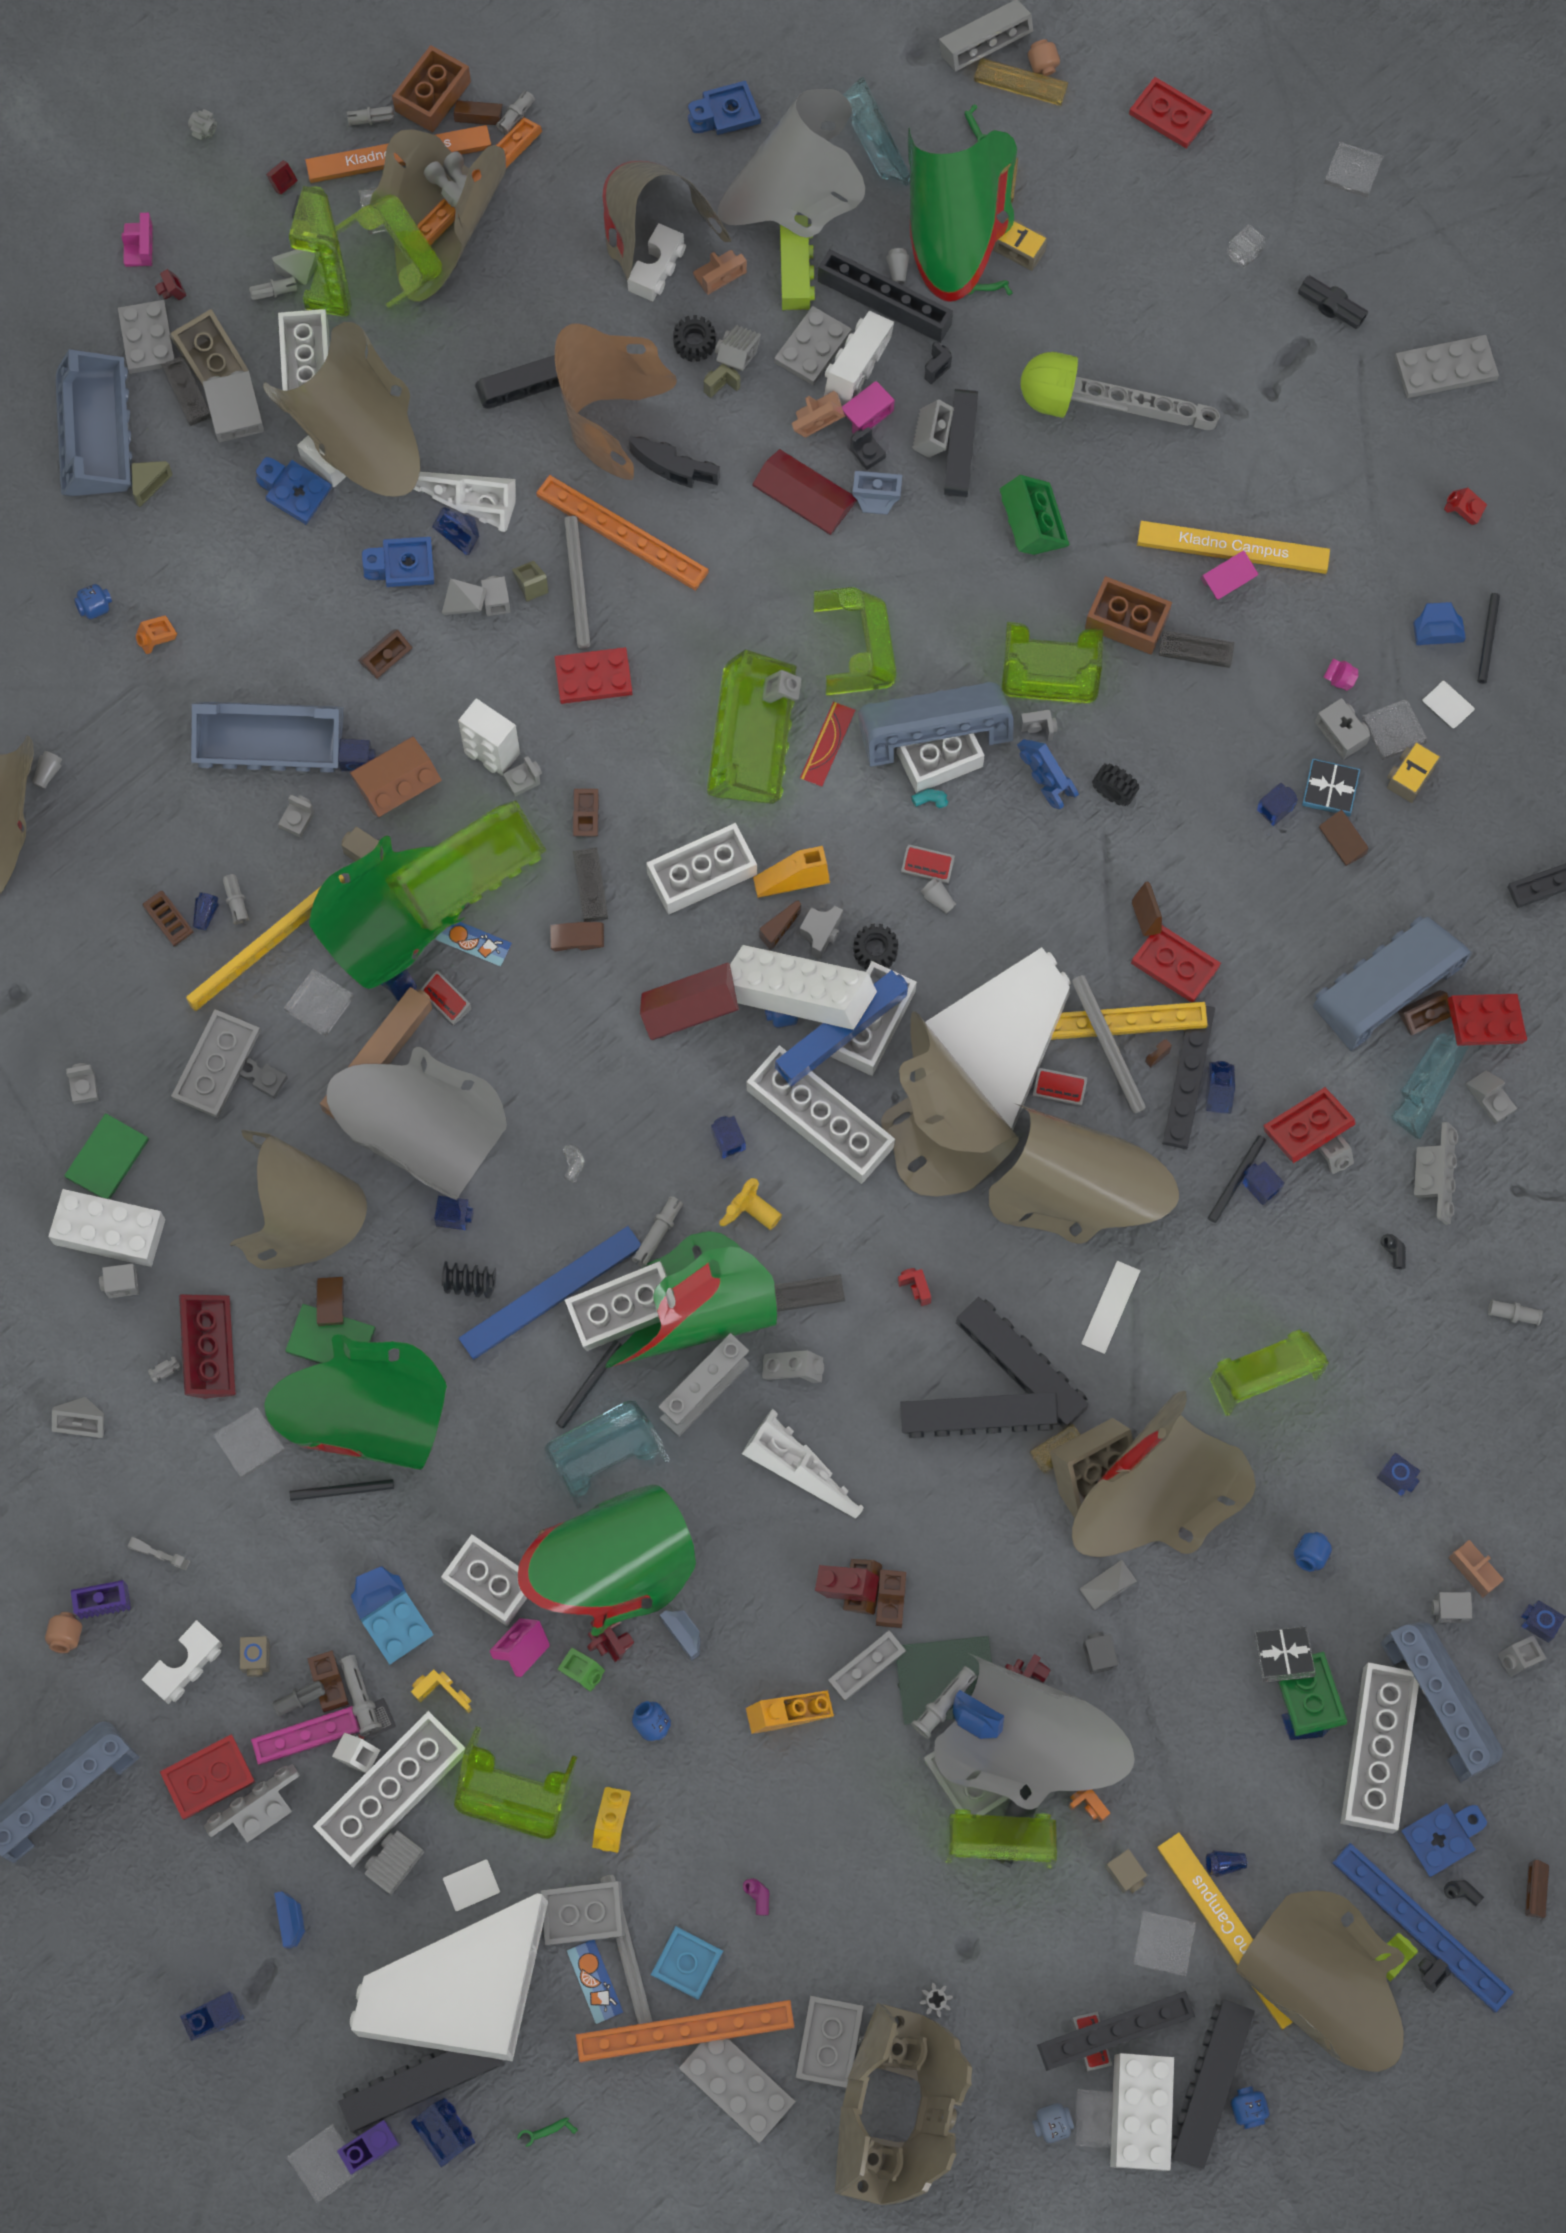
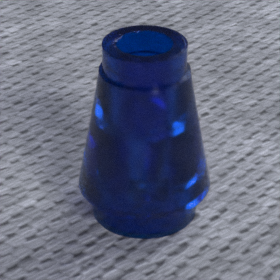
M199 892V896L195 898L192 927L207 931L219 906L217 903L218 897Z
M1213 1850L1212 1853L1206 1855L1207 1872L1209 1875L1220 1877L1246 1869V1855L1239 1852Z

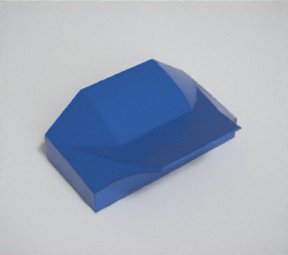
M1452 602L1428 603L1425 605L1420 617L1414 620L1416 645L1462 643L1466 639L1463 619L1457 614Z
M383 1566L357 1576L355 1590L351 1598L360 1620L403 1592L405 1588L400 1576L391 1574Z
M958 1691L955 1695L953 1715L957 1725L980 1739L997 1738L1003 1731L1004 1715L963 1691Z
M286 1892L274 1893L283 1947L286 1949L297 1947L305 1933L301 1904Z

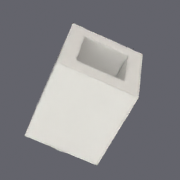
M344 1733L332 1757L353 1769L367 1773L375 1762L380 1750L361 1738Z

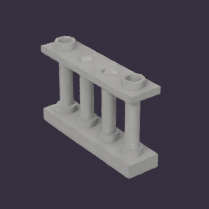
M730 1333L661 1403L659 1409L664 1414L660 1417V1421L679 1438L749 1366V1362L744 1358L749 1353V1350Z

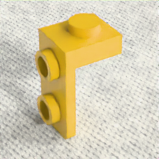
M433 1669L426 1677L424 1675L420 1676L412 1685L414 1689L411 1693L420 1703L440 1684L467 1713L472 1710L469 1706L470 1698L462 1690L457 1693L450 1686L453 1681L443 1671L438 1674Z
M605 1787L594 1828L592 1848L602 1851L619 1852L622 1828L631 1794L630 1791Z

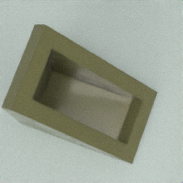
M166 461L132 463V490L137 506L141 507L173 475L169 463Z
M534 560L512 569L526 602L549 593L546 574Z

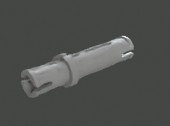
M670 1196L661 1213L655 1216V1223L632 1258L634 1263L639 1261L638 1266H647L667 1230L673 1227V1220L683 1207L681 1201L678 1204L676 1203L677 1198Z

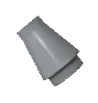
M894 248L888 251V256L886 257L892 280L904 285L906 283L909 255L906 249Z
M44 751L43 755L39 756L32 783L45 789L62 767L60 765L62 758Z
M933 878L920 891L924 895V899L941 909L945 914H948L957 905L941 880L938 882Z

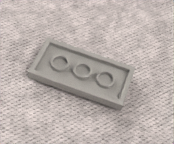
M1486 335L1398 352L1394 357L1407 398L1496 381L1499 377Z
M214 1009L171 1095L172 1099L218 1118L261 1029Z
M729 2039L700 2043L679 2067L689 2079L759 2144L796 2102Z

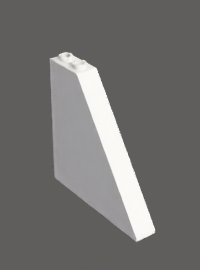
M1042 947L925 1022L1012 1130H1014L1023 1108L1016 1104L1023 1106L1070 994L1069 985L1071 982L1064 972L1060 973L1055 966L1057 965L1055 958L1050 952L1046 953Z
M537 1893L364 1976L362 1984L357 1988L356 1999L358 2003L356 2011H353L350 2017L351 2030L358 2037L513 2061L548 1901L542 1894Z

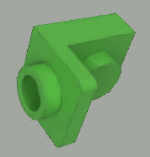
M574 1648L570 1649L557 1669L590 1692L601 1681L602 1675L605 1672V1669L595 1660Z

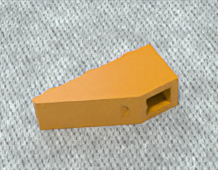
M823 846L799 850L754 876L753 880L757 897L830 883Z
M828 1690L761 1700L746 1708L751 1734L778 1730L834 1716Z

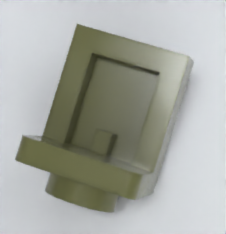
M721 364L715 371H710L705 376L704 393L712 398L725 384L738 391L740 389L739 373L734 368Z

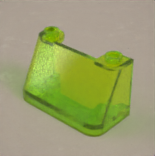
M1007 622L1002 673V691L1004 694L1017 698L1091 703L1097 699L1102 672L1103 630H1083L1078 636L1077 643L1029 639L1030 631L1026 625Z

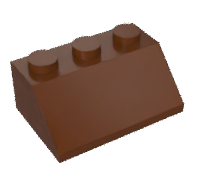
M414 736L350 772L370 810L377 817L382 816L442 781L430 758Z

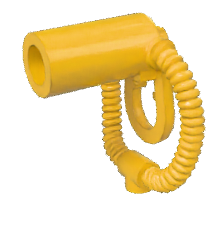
M751 1178L746 1181L741 1192L727 1206V1213L719 1221V1224L724 1227L733 1222L742 1212L746 1211L766 1228L772 1230L780 1221L782 1214L756 1194L759 1182L757 1179Z

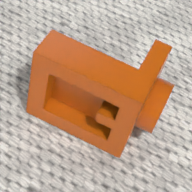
M165 615L141 622L136 633V641L144 652L149 654L152 652L154 645L175 640L177 633Z
M1092 1789L1077 1791L1070 1797L1073 1802L1068 1807L1073 1810L1084 1801L1087 1804L1084 1809L1093 1820L1097 1818L1102 1822L1110 1815L1109 1810Z

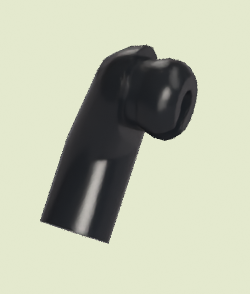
M1393 1234L1383 1235L1381 1245L1393 1256V1268L1405 1269V1244Z
M1466 1880L1450 1881L1444 1886V1894L1447 1898L1466 1897L1475 1907L1484 1898Z

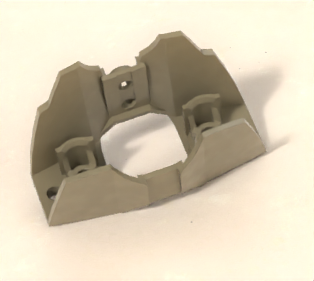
M877 2002L857 2057L847 2078L848 2084L840 2115L835 2183L836 2194L878 2205L900 2203L927 2193L933 2181L950 2171L954 2158L957 2155L955 2150V2133L949 2132L954 2127L957 2117L954 2105L962 2106L961 2103L964 2102L965 2095L972 2085V2066L961 2052L960 2040L938 2022L922 2014ZM895 2017H897V2018L899 2019L898 2025H897V2022L895 2021ZM876 2068L911 2077L920 2083L921 2099L915 2127L906 2142H894L870 2137L861 2122L859 2115H862V2107L870 2079L868 2076ZM859 2181H861L863 2184V2187L860 2191L857 2188Z

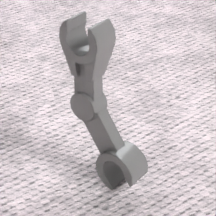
M131 1537L128 1548L133 1551L153 1555L154 1558L163 1562H171V1565L185 1571L189 1566L190 1561L184 1559L185 1557L175 1554L173 1557L163 1551L154 1550L145 1542Z

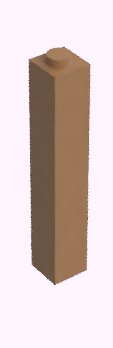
M410 987L348 1068L361 1064H390L432 1010L430 996L420 989L416 991ZM326 1095L320 1102V1106L323 1112L335 1119L329 1109Z

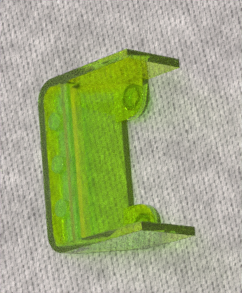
M385 195L334 227L336 233L339 234L357 221L367 230L376 229L383 224L409 262V265L404 267L399 273V282L405 291L386 303L388 310L436 279L442 272L440 259L399 198L394 195Z
M855 587L814 591V612L837 609L861 611L867 652L857 653L851 657L849 661L850 672L826 675V695L891 687L896 681V666L885 602L881 598Z
M1301 1329L1293 1331L1287 1335L1288 1338L1233 1361L1231 1358H1226L1217 1363L1218 1368L1214 1370L1210 1381L1226 1416L1232 1414L1237 1403L1312 1373L1315 1380L1320 1379L1329 1365V1361L1309 1332H1302Z
M476 1726L463 1754L454 1806L457 1811L476 1819L542 1839L552 1838L558 1829L571 1788L577 1756L572 1755L565 1773L553 1771L546 1776L544 1783L494 1768L496 1761L494 1755L486 1749L477 1747L481 1727Z
M955 1809V1814H949L947 1819L945 1862L951 1863L953 1857L1047 1862L1046 1868H1052L1057 1862L1056 1820L1051 1819L1050 1814H1035V1818L974 1815L971 1814V1810Z

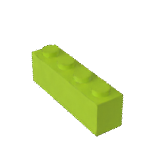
M795 215L794 220L806 228L811 226V224H808L807 216ZM780 224L782 310H810V301L815 300V288L810 286V280H814V265H809V259H813V245H809V239H813V236L801 237Z

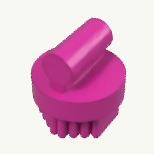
M1333 658L1323 678L1330 680L1331 685L1348 691L1354 686L1358 678V669L1346 661L1340 662Z

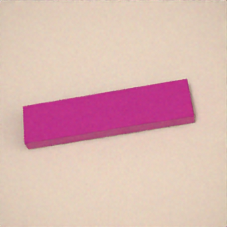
M353 1706L251 1739L258 1765L260 1766L339 1740L344 1733L350 1735L359 1733L358 1721L352 1712Z

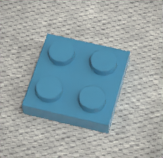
M405 1590L361 1619V1622L389 1664H392L434 1635Z

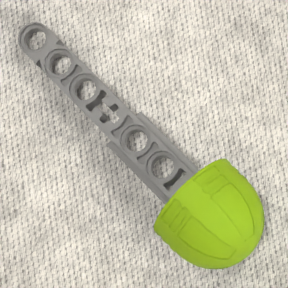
M1046 352L1037 355L1028 362L1021 376V391L1030 407L1040 413L1064 418L1070 401L1073 400L1181 425H1193L1195 428L1213 430L1220 418L1218 410L1211 406L1197 404L1196 406L1192 402L1076 377L1078 358L1063 353ZM1088 390H1095L1099 395L1094 396ZM1111 395H1118L1122 400H1114ZM1157 405L1165 406L1168 411L1160 410ZM1180 411H1188L1191 416H1185ZM1208 415L1212 417L1214 421H1207L1203 418V416Z

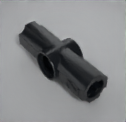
M1311 275L1305 278L1298 290V294L1316 304L1323 315L1328 318L1337 317L1356 330L1362 325L1368 314V310L1348 299V295L1344 290L1336 286L1330 288Z

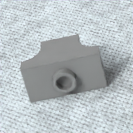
M834 906L829 911L821 912L810 908L800 927L799 937L811 943L812 956L821 959L828 944L835 942L839 934L837 928L843 919V909Z

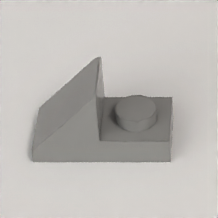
M1487 1070L1465 1084L1495 1124L1516 1111L1517 1107L1502 1089L1505 1082Z

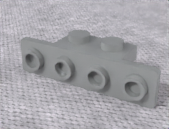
M1442 1122L1441 1146L1417 1147L1414 1196L1417 1198L1438 1197L1437 1219L1445 1225L1451 1224V1217L1454 1215L1452 1193L1455 1192L1456 1184L1453 1173L1454 1168L1457 1166L1455 1144L1458 1143L1457 1130L1448 1122Z
M291 1764L290 1766L281 1767L275 1772L274 1777L266 1782L262 1781L255 1785L251 1793L232 1801L229 1808L225 1811L213 1814L204 1825L207 1834L212 1837L231 1823H234L248 1843L291 1813L290 1807L278 1791L300 1776L295 1766Z

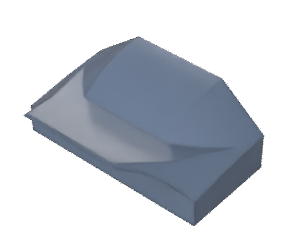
M855 471L853 496L858 500L862 512L887 515L894 503L900 500L902 475Z
M666 1610L660 1614V1620L692 1661L700 1655V1631L686 1612L683 1610L675 1612Z

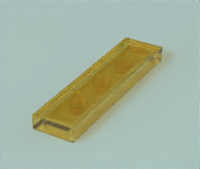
M984 58L980 59L974 76L975 82L1060 106L1068 88V82Z

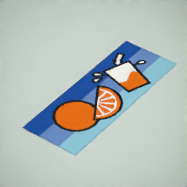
M462 922L451 925L435 939L500 967L512 944Z
M595 1940L567 1950L595 2023L598 2024L623 2013Z

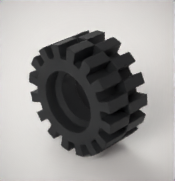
M693 315L691 320L689 316H686L685 322L682 319L679 320V326L676 324L673 331L676 353H680L683 359L688 356V361L692 362V358H696V362H699L701 356L703 360L707 359V353L711 355L716 346L715 328L711 326V322L709 320L705 322V317L703 316L698 320L697 315ZM690 333H699L704 339L699 344H690L685 338Z
M1110 763L1102 765L1092 780L1093 787L1097 789L1096 791L1102 793V797H1107L1110 802L1113 803L1114 801L1116 805L1128 806L1140 789L1138 781L1132 779L1133 776L1131 774H1127L1126 770H1121L1119 766H1113Z
M875 923L870 924V928L864 926L862 932L859 930L857 937L854 939L855 960L858 959L860 966L864 965L865 970L868 969L871 961L884 967L892 966V962H895L898 954L896 934L894 932L891 933V929L888 926L884 929L883 924H879V927H875ZM880 940L885 945V951L878 956L869 954L866 949L868 942Z

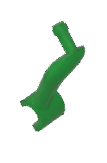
M974 104L969 111H965L964 115L978 142L987 135L982 134L973 118L972 113L977 109V105Z
M1002 280L991 284H976L968 295L973 294L974 291H996L1004 288L1009 296L1013 293L1008 286L1009 281Z
M563 2118L534 2132L522 2130L518 2134L517 2139L519 2140L525 2133L530 2134L531 2140L525 2146L529 2147L533 2144L534 2140L553 2134L564 2125L572 2134H575L578 2130L569 2122V2118Z

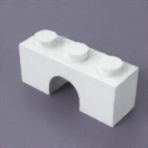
M658 223L648 241L649 254L657 257L659 260L653 264L637 261L627 280L628 291L650 301H654L657 294L660 295L663 292L665 279L673 274L676 266L675 261L684 254L686 244H684L683 233Z
M197 1620L179 1639L188 1651L186 1662L181 1667L170 1668L159 1660L142 1678V1681L167 1704L171 1701L176 1702L184 1694L185 1690L183 1688L190 1681H196L203 1673L201 1668L208 1661L213 1662L221 1653L222 1643Z

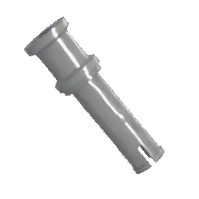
M355 1655L346 1656L339 1660L353 1700L352 1712L353 1715L357 1716L361 1728L359 1731L360 1736H369L379 1732L383 1727L377 1721L374 1712L376 1706L373 1701L369 1700Z
M964 1666L942 1694L933 1703L930 1702L925 1706L926 1710L917 1721L913 1720L911 1722L912 1727L923 1737L929 1739L931 1732L939 1722L946 1720V1713L954 1704L955 1695L958 1691L965 1692L968 1686L977 1678L975 1673Z

